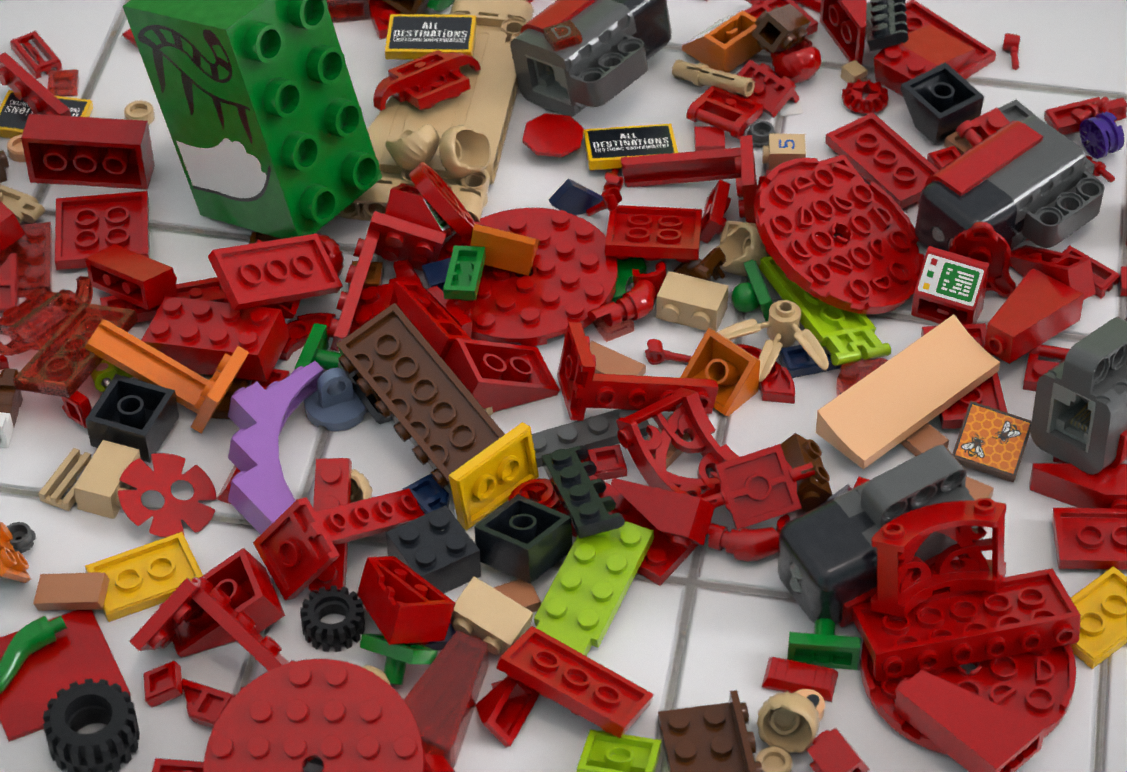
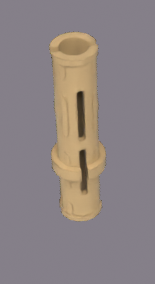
M676 60L672 67L674 78L692 81L694 85L699 87L704 85L715 86L746 97L751 96L754 91L755 82L753 78L711 69L707 64L699 63L696 65Z

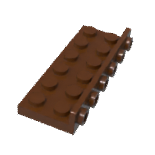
M395 303L337 343L342 355L338 360L348 374L354 371L359 378L356 382L362 392L367 397L372 394L376 398L377 402L374 404L380 414L385 419L389 417L393 419L396 423L393 428L403 442H406L408 439L415 446L412 452L422 465L428 462L433 468L431 475L442 489L447 486L451 490L448 475L505 435Z
M737 690L730 691L728 703L658 711V723L669 772H763L761 762L754 761L753 753H756L753 731L747 732L746 724L749 723L746 702L740 703Z

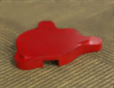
M976 222L970 229L959 233L953 238L948 252L989 263L986 291L992 290L1003 297H1009L1016 288V284L1008 271L1011 263V249L1007 241L994 231L992 225L987 222Z

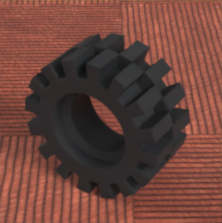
M331 585V591L326 592L324 586L319 588V595L313 591L309 594V600L304 599L302 602L303 608L300 609L303 635L305 634V640L308 643L312 641V647L315 649L322 645L324 652H329L330 647H334L335 652H340L341 645H345L346 649L352 647V640L358 643L361 639L360 634H364L365 618L361 598L358 599L354 591L349 594V590L346 587H342L341 591H337V585ZM329 614H341L346 617L341 622L335 624H327L320 621L321 618Z

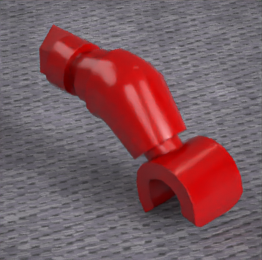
M660 261L655 265V271L647 274H641L639 269H632V289L624 293L622 298L618 299L616 303L610 302L588 311L589 319L594 322L603 318L607 326L612 327L620 324L622 320L627 321L631 319L636 321L647 316L653 310L655 299H657V294L667 275L666 264Z
M788 514L781 516L777 520L776 530L773 527L759 529L742 528L741 531L732 529L729 532L726 526L710 522L707 532L709 535L708 547L719 551L726 548V553L733 554L737 560L757 562L778 553L779 533L782 527L790 521V517Z

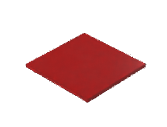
M91 609L74 610L60 615L67 629L55 634L57 641L30 655L11 683L0 694V722L9 742L44 729L43 715L44 711L48 710V702L51 698L57 699L56 693L62 688L68 690L70 688L69 684L77 681L79 685L85 683V679H93L94 683L104 679L108 680L109 686L116 683L121 686L122 692L127 691L131 696ZM18 631L0 637V660Z

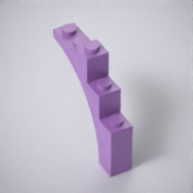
M316 361L305 367L300 366L296 368L290 376L280 382L275 381L271 383L266 390L258 382L253 383L247 388H239L230 399L228 417L240 430L231 438L228 459L241 472L236 474L231 481L228 501L260 534L296 501L282 472L279 460L278 437L288 417L302 401L318 390L317 381L324 369Z

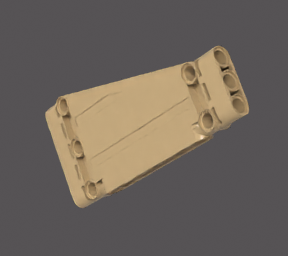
M454 0L449 15H476L477 24L472 57L479 62L481 70L475 71L469 65L461 66L460 72L469 78L471 89L462 92L456 98L440 101L429 109L419 110L408 101L399 102L393 95L385 104L386 109L380 111L368 128V134L383 178L338 214L340 217L371 221L374 211L385 214L391 188L402 183L416 187L409 175L412 170H406L397 165L386 149L385 142L387 139L396 140L405 130L417 131L422 126L431 124L438 132L440 139L446 130L458 125L470 127L476 131L483 132L487 136L491 156L486 169L463 178L449 174L442 166L441 159L439 158V147L432 160L427 163L446 182L473 220L480 221L483 207L488 203L489 184L493 185L496 178L519 88L510 43L515 37L520 35L522 26L533 17L534 9L529 2L525 0Z

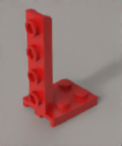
M752 135L740 136L739 148L621 157L626 187L736 179L737 196L739 198L743 197V200H738L740 218H746L748 223H756L754 202L757 193V175Z
M374 211L365 240L358 239L353 256L359 257L357 266L350 264L345 283L350 284L348 293L341 292L336 309L342 311L339 320L333 318L327 335L333 338L330 349L339 351L337 343L348 336L373 254L380 255L383 259L392 262L408 259L414 269L422 271V265L438 260L446 234Z
M568 322L557 378L570 420L583 421L586 408L641 410L671 395L670 392L681 387L698 392L705 412L712 414L719 389L716 381L711 379L595 373L596 357L594 354H591L589 336H585L581 323ZM674 406L666 410V412H674L677 409Z
M409 488L316 512L308 498L305 497L297 499L253 544L284 600L287 601L296 598L340 556L335 545L390 531L425 514Z
M194 577L192 580L186 578L129 641L138 651L155 650L160 646L164 649L178 635L175 629L184 620L187 623L192 620L202 607L268 671L278 666L295 662L294 660L288 662L280 654L281 646L267 635L263 638L254 629L256 627L254 620L243 611L237 613L229 605L231 599L218 587L212 589L214 586L205 577L201 579Z

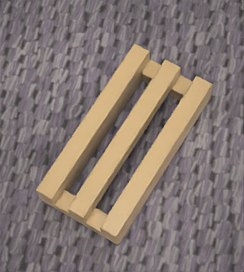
M73 448L38 493L40 501L69 511L76 502L72 486L76 484V478L91 460V454L84 452L82 455L79 449ZM68 488L71 489L64 497V499L61 500V497L68 490Z

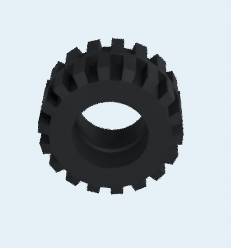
M85 679V683L79 685L76 681L69 684L70 688L68 690L60 689L56 693L57 699H50L47 704L48 710L44 711L43 726L52 760H56L57 767L62 771L67 769L68 772H108L110 770L117 772L121 770L120 764H128L131 761V753H136L138 749L137 740H140L134 703L131 702V697L127 691L122 692L121 686L116 683L109 686L108 680L100 679L98 683H94L93 679ZM101 723L107 725L95 733H77L79 729L89 724Z

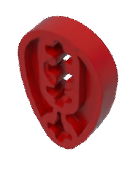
M421 162L409 173L412 182L446 223L464 240H470L474 224H476L446 182L430 166Z

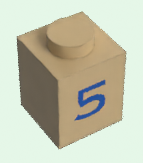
M769 133L768 146H763L762 164H768V170L770 171L788 160L806 158L805 134Z

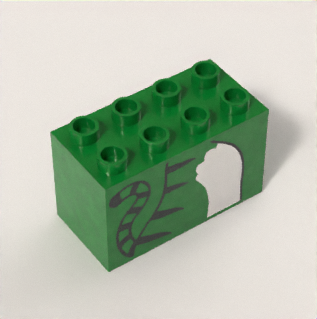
M130 0L122 6L200 215L280 239L315 234L383 178L326 0Z

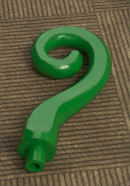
M46 616L38 618L25 625L12 638L0 660V694L11 683L30 655L57 641L55 634L67 629L62 616L49 622Z

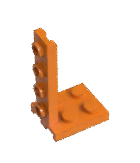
M107 320L100 322L85 345V349L138 380L175 390L177 403L197 414L191 428L201 434L249 354L248 351L237 346L232 356L225 353L214 375L207 380Z

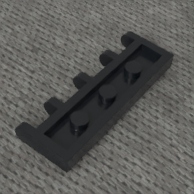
M870 0V2L866 3L867 43L870 52L907 42L909 36L906 23L907 15L905 13L906 0Z
M580 445L568 449H558L541 456L543 468L567 515L571 516L572 525L579 539L621 528L625 524L622 514H608V512L616 507L614 499L610 496L600 498L598 495L606 490L604 480L600 478L590 480L589 476L594 475L597 471L595 463L593 461L581 463V460L588 457V450L585 446Z

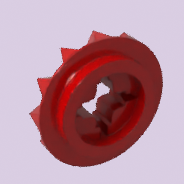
M870 78L867 81L857 79L855 83L848 82L846 88L842 91L844 105L848 109L861 114L879 112L887 106L889 100L888 89L882 87L881 82L872 83ZM864 93L868 94L865 99L862 96Z
M540 478L526 481L517 486L509 496V500L518 494L528 499L532 498L533 501L535 499L537 503L552 509L560 507V499L549 479Z

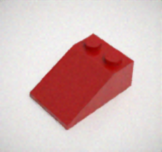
M821 0L820 23L849 62L856 60L862 65L866 32V0Z
M929 24L908 33L909 38L907 42L883 48L873 58L875 81L881 82L883 86L903 96L900 90L901 84L944 63L958 71L976 52L973 47Z
M456 338L443 360L484 409L492 407L493 412L556 396L560 391L540 351L534 346Z
M244 548L199 578L205 577L214 586L212 589L215 587L221 589L231 599L229 605L237 613L243 611L256 623L254 629L258 633L285 616L266 568ZM201 607V610L192 620L187 623L183 620L175 629L178 635L172 642L177 655L182 658L235 642L236 640Z

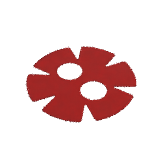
M168 453L151 454L154 471L140 458L126 467L119 480L137 488V490H119L118 498L123 511L136 526H140L153 516L149 533L166 538L180 532L184 535L181 520L194 532H199L213 518L215 509L198 501L216 500V491L209 476L198 465L193 466L182 474L186 460L184 457ZM178 480L186 481L192 485L194 494L188 500H179L172 495L171 485ZM148 490H155L161 493L165 501L164 506L159 510L147 509L141 502L142 494Z

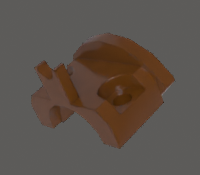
M720 247L714 248L703 260L699 258V260L682 262L674 272L711 281V276L715 281L719 277L723 279L725 274L719 266L726 262V256Z

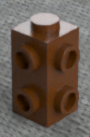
M791 4L780 8L777 6L772 11H765L758 17L755 22L757 28L751 35L758 40V45L765 51L772 53L782 49L786 51L793 44L797 46L805 39L808 34L806 28L811 21Z
M794 433L781 443V447L786 461L792 468L811 462L813 468L801 473L815 470V476L796 481L801 510L807 513L818 507L833 494L828 482L830 480L829 474L824 468L820 457L822 455L820 447L813 440H807Z

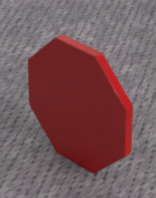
M545 113L526 122L522 143L536 155L564 157L581 148L584 127L570 115Z

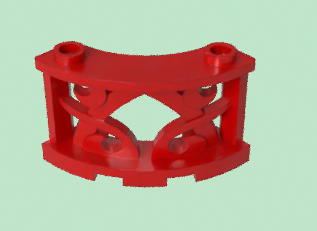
M681 387L670 392L671 395L633 414L616 420L619 428L617 437L620 444L625 449H628L641 475L651 487L699 498L719 493L720 480L715 465L739 457L727 444L720 446L711 434L716 430L703 408L698 392ZM675 406L677 410L667 421L662 412ZM652 417L662 433L656 427L647 425L646 432L650 435L651 439L645 440L642 437L638 424ZM684 433L690 435L691 442L683 440ZM670 443L682 452L700 453L703 458L697 470L698 479L682 477L666 471V456ZM707 468H711L714 471H710L709 477L705 471Z
M980 498L975 501L965 500L937 503L904 513L883 525L871 538V546L877 548V592L871 598V611L905 618L915 606L932 598L933 591L948 587L949 592L974 590L995 593L1006 574V562H1004L1006 504L995 502L989 498ZM982 527H992V538L981 539L987 534ZM933 532L942 533L958 543L945 549L938 557L936 564L930 568L921 558L914 556L921 544ZM992 550V560H986L981 551ZM911 568H917L916 572L914 573Z

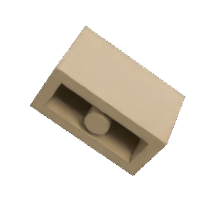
M668 271L657 294L656 318L705 331L708 328H712L717 332L728 307L729 285Z
M102 440L73 487L78 510L115 519L121 509L118 491L133 489L132 486L121 482L119 479L129 464L138 458L141 459L139 449Z
M474 576L456 600L450 623L461 635L466 637L471 635L482 642V646L490 653L503 655L530 628L533 612Z

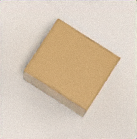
M856 60L841 67V78L847 83H855L857 79L867 81L868 70Z

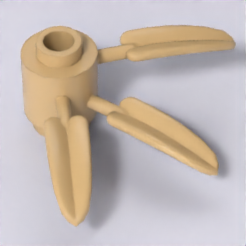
M789 300L773 303L769 308V317L766 322L757 324L755 319L745 320L718 332L728 340L760 332L761 329L767 328V335L770 339L766 340L759 356V382L768 376L781 349L793 345L795 340L799 342L822 370L826 371L829 366L826 353L816 337L808 329L801 331V309L796 303Z

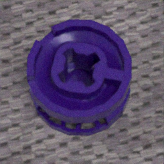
M1100 113L1095 117L1083 120L1080 124L1079 132L1085 150L1096 159L1107 156V153L1117 152L1124 146L1125 138L1122 126L1116 125L1114 121L1117 118L1112 113Z

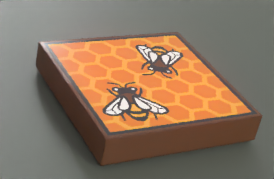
M970 401L952 455L962 466L1014 483L1030 435L1032 421Z

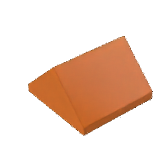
M474 224L470 246L485 247L486 259L484 265L529 276L540 239Z
M708 328L680 378L711 379L716 381L719 389L714 408L725 416H729L758 392L760 360L712 328Z

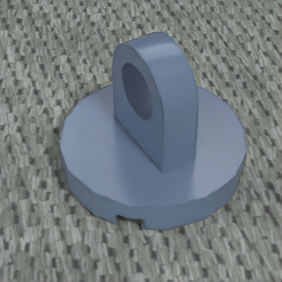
M331 368L322 373L317 381L318 390L304 400L305 413L309 421L317 427L319 425L324 426L329 431L350 429L358 425L363 420L366 412L368 413L367 408L354 392L350 377L343 368Z

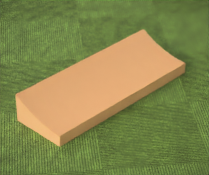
M953 314L817 411L816 433L864 470L997 373L1000 361L989 354L968 333Z

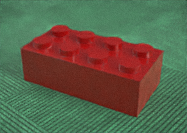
M29 114L21 136L30 183L148 190L155 164L148 121Z
M165 296L141 341L197 374L214 375L225 353L232 356L237 346L248 351L249 354L236 378L267 382L290 335L281 309L253 307L233 311L230 303Z

